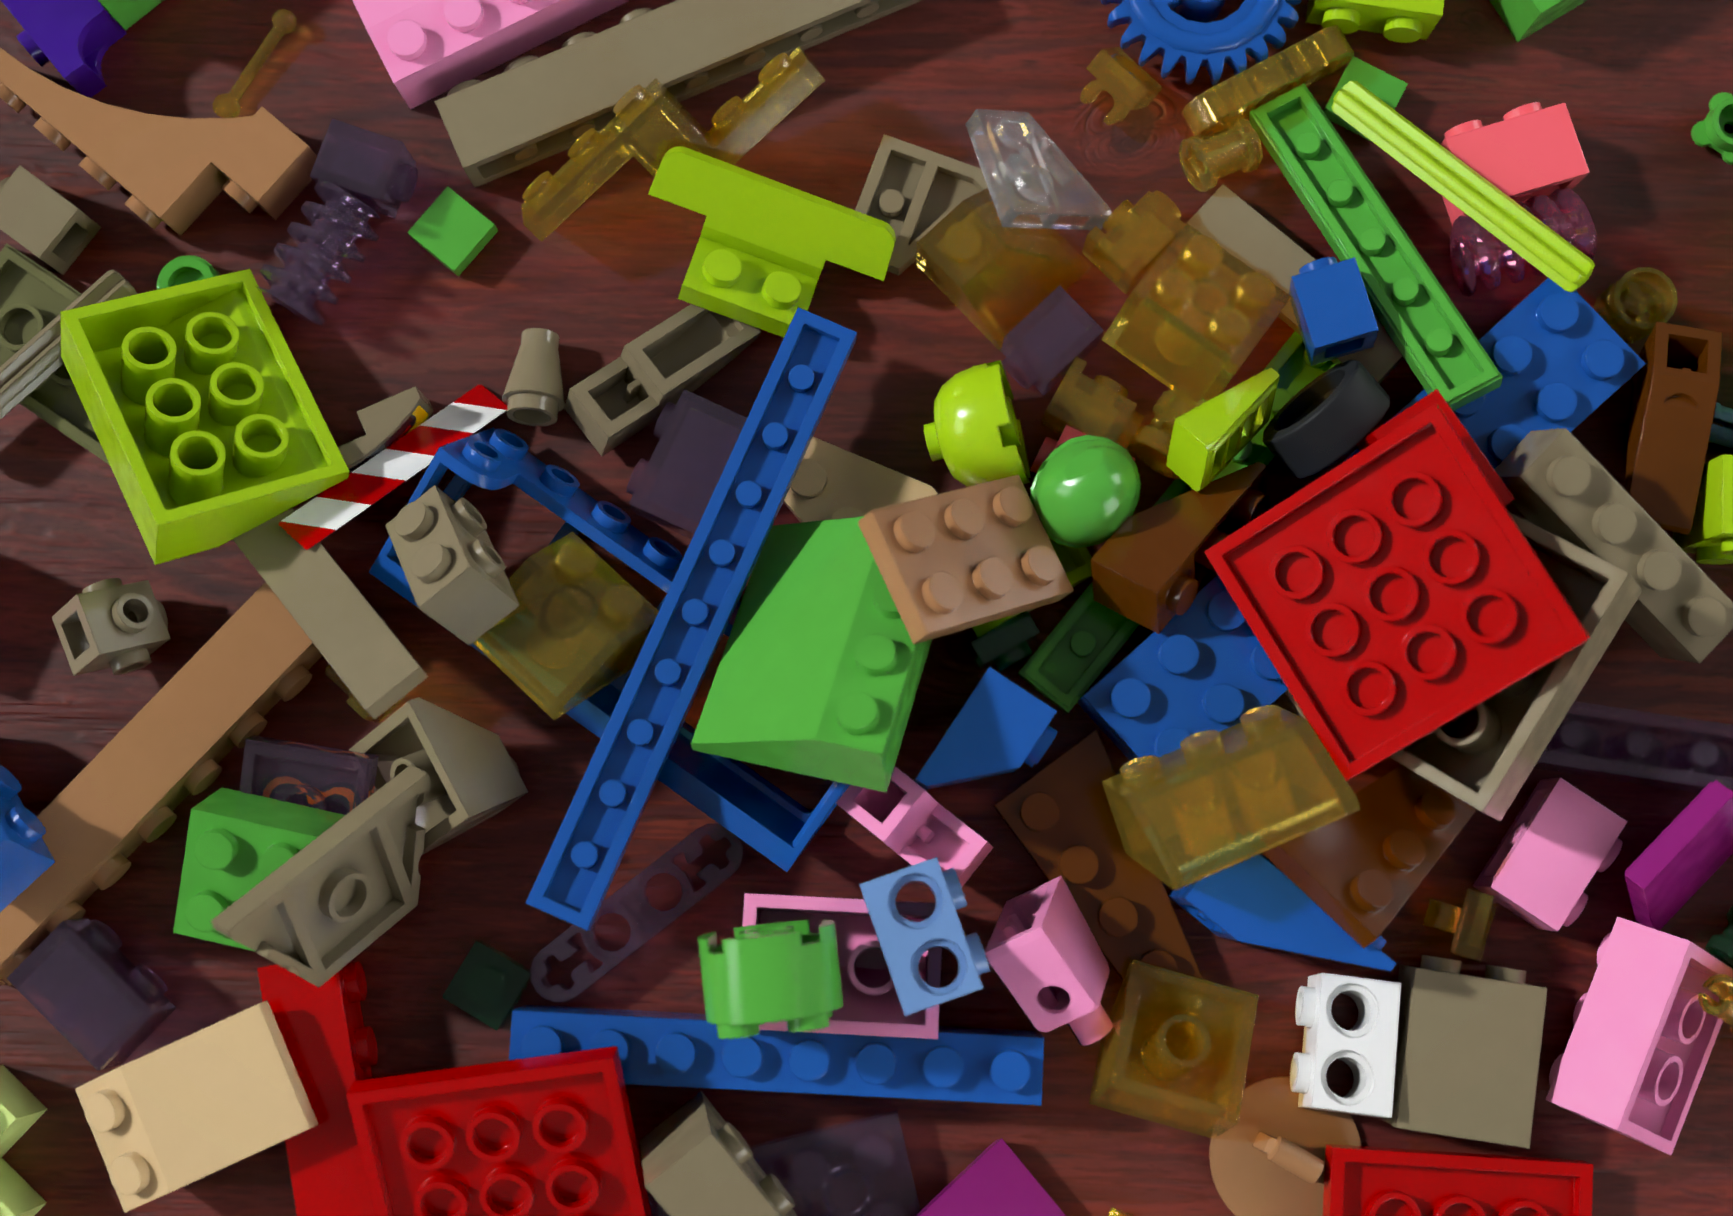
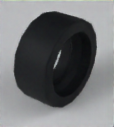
M1345 361L1319 375L1292 397L1271 419L1264 430L1263 443L1292 476L1302 479L1315 475L1334 464L1369 435L1388 410L1390 397L1360 361Z

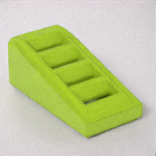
M1272 368L1265 369L1175 418L1166 466L1194 491L1199 492L1204 489L1269 421L1280 374Z

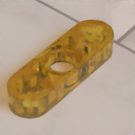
M1338 25L1327 27L1201 93L1183 108L1182 115L1197 140L1210 138L1249 118L1250 111L1304 83L1308 87L1332 74L1354 56V51Z

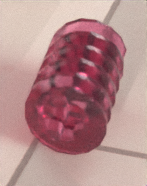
M1560 188L1551 193L1549 197L1546 195H1535L1529 198L1525 204L1515 201L1590 259L1594 260L1597 250L1595 226L1587 206L1573 190ZM1467 214L1459 216L1454 221L1450 232V261L1457 286L1463 295L1468 297L1474 295L1477 284L1476 276L1480 275L1487 289H1497L1500 286L1501 280L1500 269H1504L1510 282L1514 284L1522 282L1525 276V262L1528 263L1530 270L1535 276H1545Z

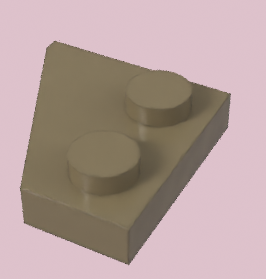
M884 134L855 211L880 219L891 225L895 232L896 240L887 271L900 275L993 190L997 174Z

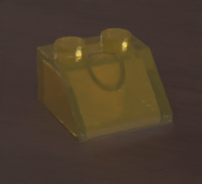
M571 532L529 556L508 579L519 606L474 641L473 644L553 720H556L634 667L659 611L574 532Z
M1132 960L1110 1015L1113 1028L1101 1039L1089 1104L1209 1138H1216L1239 1123L1259 995Z

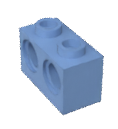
M935 857L859 884L904 1016L983 989L979 975L989 972L990 967L977 932L964 935L956 910L966 907L967 903L954 868L942 871L938 858ZM910 884H921L932 892L935 899V909L928 919L921 922H912L899 914L896 908V897L903 887ZM931 948H944L950 951L957 961V975L954 981L946 987H932L925 983L919 974V960L922 954Z

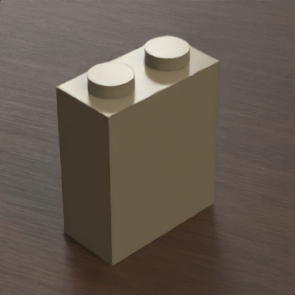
M1422 955L1420 967L1400 964L1398 982L1401 983L1392 1118H1381V1120L1400 1129L1530 1149L1548 988L1525 984L1527 971L1486 965L1485 977L1460 974L1462 961Z

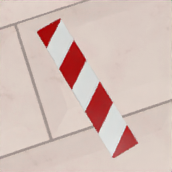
M477 385L355 469L346 480L325 490L279 522V526L305 550L311 549L429 466L439 447L473 435L506 412L507 405L483 385Z

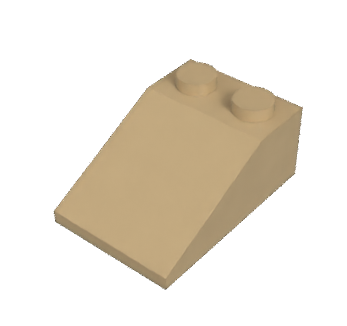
M268 1000L124 1064L75 1088L84 1110L85 1118L90 1125L124 1213L319 1125Z

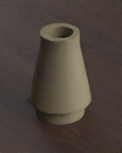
M529 328L522 332L521 345L502 396L503 403L507 405V417L514 422L529 426L552 425L557 422L558 412L565 408L558 351L559 335L551 330Z

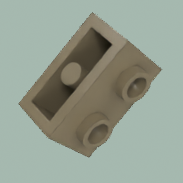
M434 485L417 500L404 506L398 515L385 525L418 608L467 645H471L519 606L505 574V564L494 549L487 534V524L479 511L465 498H460L455 502Z

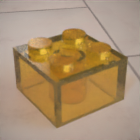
M1187 223L1131 292L1101 340L1197 407L1222 393L1291 296L1274 285L1266 276L1257 273L1220 247L1215 240L1203 235Z

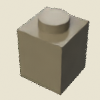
M19 165L11 177L0 181V230L64 275L101 229V226Z

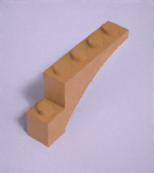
M0 48V98L17 113L26 105L41 116L33 126L63 152L71 143L82 151L86 157L78 165L108 191L118 182L131 193L132 196L124 204L153 229L163 221L181 236L222 190L248 213H251L259 206L276 220L324 167V164L312 149L264 107H261L253 116L235 118H182L146 114L105 104L66 89L29 69Z

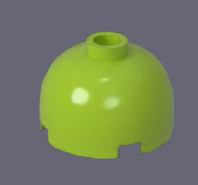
M1001 360L973 366L950 378L942 385L934 400V422L923 425L931 460L934 462L944 459L953 478L966 487L1019 475L1023 484L1030 483L1029 461L1020 419H1016L1011 400H1014L1012 389Z

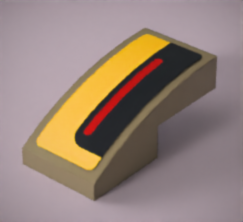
M416 386L357 411L366 435L338 447L350 471L349 474L428 420L433 413V408L429 399Z

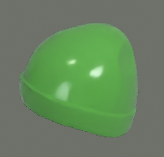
M1084 435L1071 438L1060 444L1039 466L1030 491V500L1047 535L1056 543L1073 548L1098 545L1110 538L1123 522L1133 515L1139 501L1141 482L1138 467L1127 449L1107 437Z

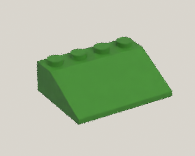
M864 516L772 526L752 570L691 742L692 750L887 793L932 639L913 645L857 523Z

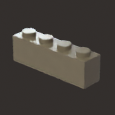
M1566 428L1530 431L1494 469L1515 499L1511 503L1530 523L1631 574L1643 591L1628 613L1625 621L1661 658L1701 663L1733 629V602Z

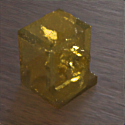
M1157 190L1153 193L1148 191L1135 205L1126 199L1110 214L1102 225V228L1107 232L1106 234L1095 226L1087 234L1081 253L1121 291L1127 294L1178 243L1186 225L1180 220V210L1167 195Z
M1076 356L1048 405L1041 424L1060 435L1065 426L1068 425L1087 435L1107 437L1127 449L1145 416L1134 410L1137 403L1127 398L1129 392L1121 384L1102 375H1095L1094 379L1085 376L1083 371L1087 362Z

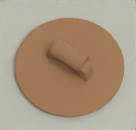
M1290 1076L1266 1078L1245 1087L1224 1107L1216 1121L1211 1136L1209 1148L1210 1170L1216 1190L1222 1201L1235 1216H1323L1326 1144L1361 1146L1359 1133L1351 1115L1298 1107L1299 1093L1291 1091Z

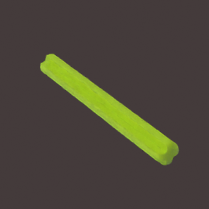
M1351 80L1336 93L1331 107L1335 114L1565 291L1573 293L1591 276L1595 267L1592 259L1359 82Z

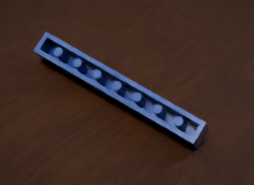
M523 1005L512 1010L509 1060L617 1046L625 1084L1042 1106L1044 1037L1039 1031L938 1026V1039L760 1030V1033L754 1036L720 1039L718 1038L717 1024L708 1023L706 1021V1014Z

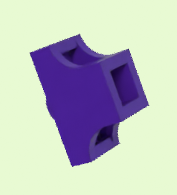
M1 0L24 28L16 38L40 66L43 67L50 61L68 83L80 94L92 98L107 86L101 74L103 56L108 48L127 34V32L98 0Z

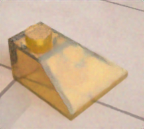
M1006 178L963 200L917 242L916 265L1000 352L1091 268V265Z

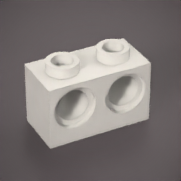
M1330 973L1308 976L1307 987L1300 986L1295 1005L1296 1024L1304 1026L1302 1053H1294L1290 1068V1088L1292 1092L1299 1093L1298 1107L1369 1117L1392 1118L1401 983ZM1340 993L1351 997L1358 1007V1020L1350 1030L1341 1028L1332 1016L1331 1007L1333 1000ZM1336 1059L1344 1061L1351 1068L1354 1077L1351 1090L1343 1097L1334 1094L1326 1081L1327 1069Z

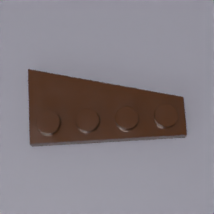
M1097 729L993 806L1047 880L1050 881L1059 876L1063 877L1105 958L1147 1014L1152 1015L1202 977Z
M1401 765L1279 839L1266 849L1263 854L1364 949L1379 938L1477 809L1404 765Z

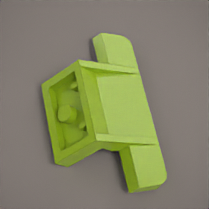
M683 146L673 147L665 153L648 192V195L706 216L678 299L783 338L797 308L808 311L826 260L884 281L895 245V232L891 225L885 221Z

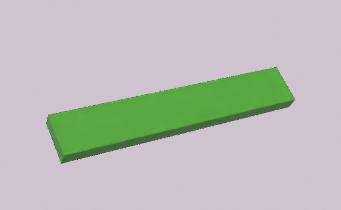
M1303 83L1250 111V125L1340 262L1356 258L1373 312L1427 394L1438 389L1450 408L1455 411L1501 387L1502 375L1307 86Z

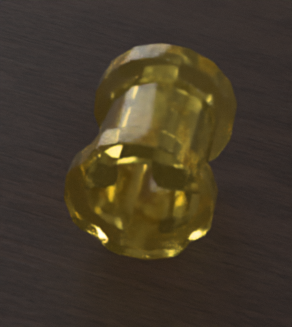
M1239 116L1229 119L1224 129L1204 138L1190 136L1183 139L1179 147V158L1183 172L1190 184L1196 190L1206 192L1217 185L1218 179L1238 170L1251 172L1258 169L1263 159V151L1257 132L1247 119Z

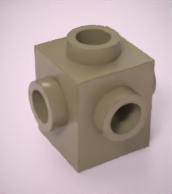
M120 578L98 581L82 590L83 593L76 594L52 616L73 676L107 668L112 669L113 675H123L137 671L152 662L150 655L171 639L167 630L168 618L163 605L155 599L149 580L125 585L122 584Z

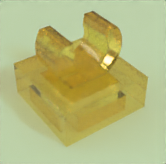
M1119 47L1104 48L1086 68L1097 80L1091 81L1084 87L1080 100L1084 104H1089L1097 98L1101 91L1109 92L1113 97L1114 106L1103 120L1109 126L1121 122L1127 116L1130 109L1135 110L1147 107L1163 87Z
M1467 889L1462 908L1431 899L1424 924L1429 928L1454 935L1450 949L1454 956L1481 964L1498 901L1492 895Z

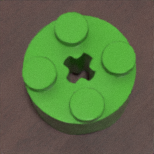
M795 920L733 928L734 938L723 939L722 944L718 945L716 931L698 937L706 1021L711 1024H717L718 1038L720 1039L754 1036L760 1033L759 1025L779 1021H787V1030L791 1032L822 1029L829 1026V1017L833 1016V1011L844 1005L835 921L823 920L819 926V933H810L809 920Z

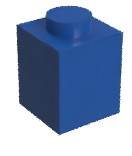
M1335 257L1320 258L1302 266L1299 269V274L1291 277L1289 299L1311 366L1374 347L1379 328L1355 257L1341 262H1337Z

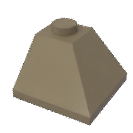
M420 697L407 701L348 750L371 795L410 764L429 774L431 780L430 791L418 794L415 824L426 829L423 854L497 815L528 793L520 777L518 766L513 758L509 756L499 735Z

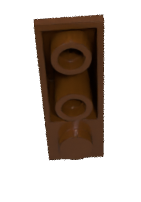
M1656 321L1639 354V357L1646 364L1632 378L1625 490L1663 530L1689 534L1692 530L1720 386L1722 332Z
M1261 462L1254 463L1210 482L1199 492L1194 490L1188 491L1129 516L1090 559L1094 601L1159 634L1175 614L1183 615L1190 608L1197 595L1198 587L1212 571L1216 572L1204 551L1269 510L1271 498L1266 494L1267 465Z

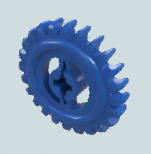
M1100 0L1102 5H1109L1110 3L1120 4L1109 14L1107 26L1110 29L1115 28L1117 25L1129 24L1121 38V49H1127L1130 45L1142 41L1144 46L1140 53L1139 66H1145L1148 61L1159 54L1163 56L1161 67L1162 79L1167 78L1174 67L1181 63L1184 64L1185 83L1187 85L1193 83L1200 66L1206 67L1211 84H1218L1222 76L1224 63H1228L1234 71V76L1237 79H1241L1247 68L1246 54L1255 60L1257 66H1264L1269 56L1265 42L1272 44V47L1277 50L1284 46L1286 34L1280 24L1289 29L1296 25L1299 17L1297 11L1291 5H1298L1302 1L1244 0L1239 9L1225 19L1210 22L1218 16L1226 0Z

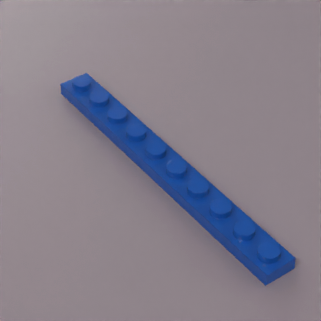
M797 308L526 904L590 931L857 340V332L804 309Z

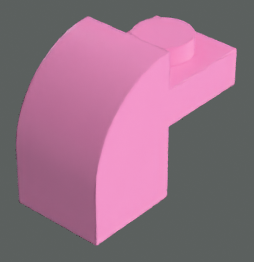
M894 766L887 793L850 785L836 802L845 812L911 866L937 857L942 871L954 868L961 887H963L993 849L984 838L940 805L925 789L896 766Z

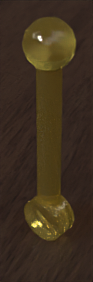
M281 9L274 13L272 18L273 28L228 94H220L214 99L213 110L220 118H235L239 116L241 106L238 101L282 36L295 30L297 20L294 13L286 9Z

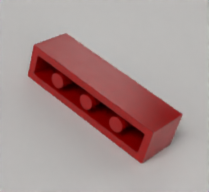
M352 960L320 987L277 964L259 967L257 971L262 1002L268 1000L319 1124L285 1140L297 1216H375L346 1096L353 1081L373 1079L371 1066L376 1065L378 1061L376 1037L370 1026L364 1027L360 1001L366 1000L367 982L363 966L359 961L353 962Z

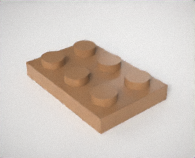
M1019 475L871 510L857 522L913 645L1058 602L1074 591Z

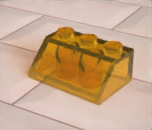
M1276 705L1260 706L1245 712L1240 717L1241 723L1220 732L1207 730L1186 737L1180 743L1181 748L1161 757L1143 756L1125 763L1120 768L1121 774L1102 781L1126 854L1173 890H1178L1359 811L1360 806L1356 795L1308 720Z

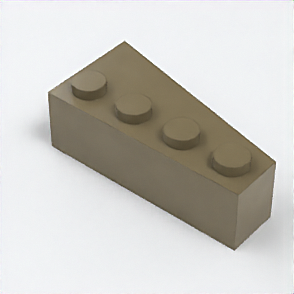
M702 1091L639 1140L645 1187L669 1216H798L792 1209L795 1207V1203L784 1186L772 1173L765 1174L752 1157L753 1152L742 1135L731 1123L724 1121Z

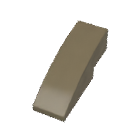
M690 304L626 344L621 357L571 387L564 409L598 453L604 456L699 388L759 338L761 331L751 325Z

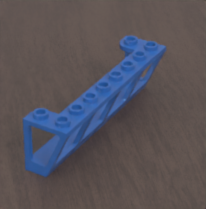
M493 427L439 447L407 504L417 500L434 485L438 486L446 470L450 469L456 475L443 492L455 502L465 495L472 484L489 490H499L514 484L566 521L514 591L519 606L474 641L471 646L601 739L664 599L614 667L606 666L529 610L528 604L580 532L666 593L682 562L681 553L669 542L657 537L649 538L630 524L631 519L628 514L618 506L606 501H597L578 488L580 486L578 479L567 470L556 465H546L528 452L529 446L527 443L510 431ZM389 536L369 573L418 607ZM738 601L724 632L728 637L738 613L740 601ZM684 721L658 780L781 869L788 872L806 850L837 806L836 802L850 785L834 781L814 809H807L741 761L692 750L691 742L696 729Z

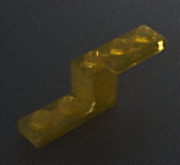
M799 46L789 56L785 52L780 53L764 66L758 75L760 83L743 99L735 96L718 109L711 121L714 126L709 131H706L657 78L645 89L638 84L627 91L617 102L613 109L616 116L599 132L595 128L587 130L573 143L567 153L571 159L554 175L549 171H545L527 187L522 196L525 202L521 205L523 225L542 242L632 157L653 177H655L665 153L677 146H683L734 165L820 86L825 79L814 62Z

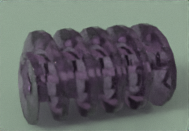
M319 180L314 187L317 195L325 205L305 201L300 208L311 226L291 222L287 228V232L298 247L278 243L273 252L284 268L264 264L259 272L271 288L256 287L285 309L312 324L321 326L325 319L314 306L316 300L336 305L339 299L328 286L329 280L348 284L351 282L352 277L342 266L341 262L343 259L364 262L366 257L354 242L357 238L377 242L379 236L368 223L370 217L381 219L365 203L325 180Z

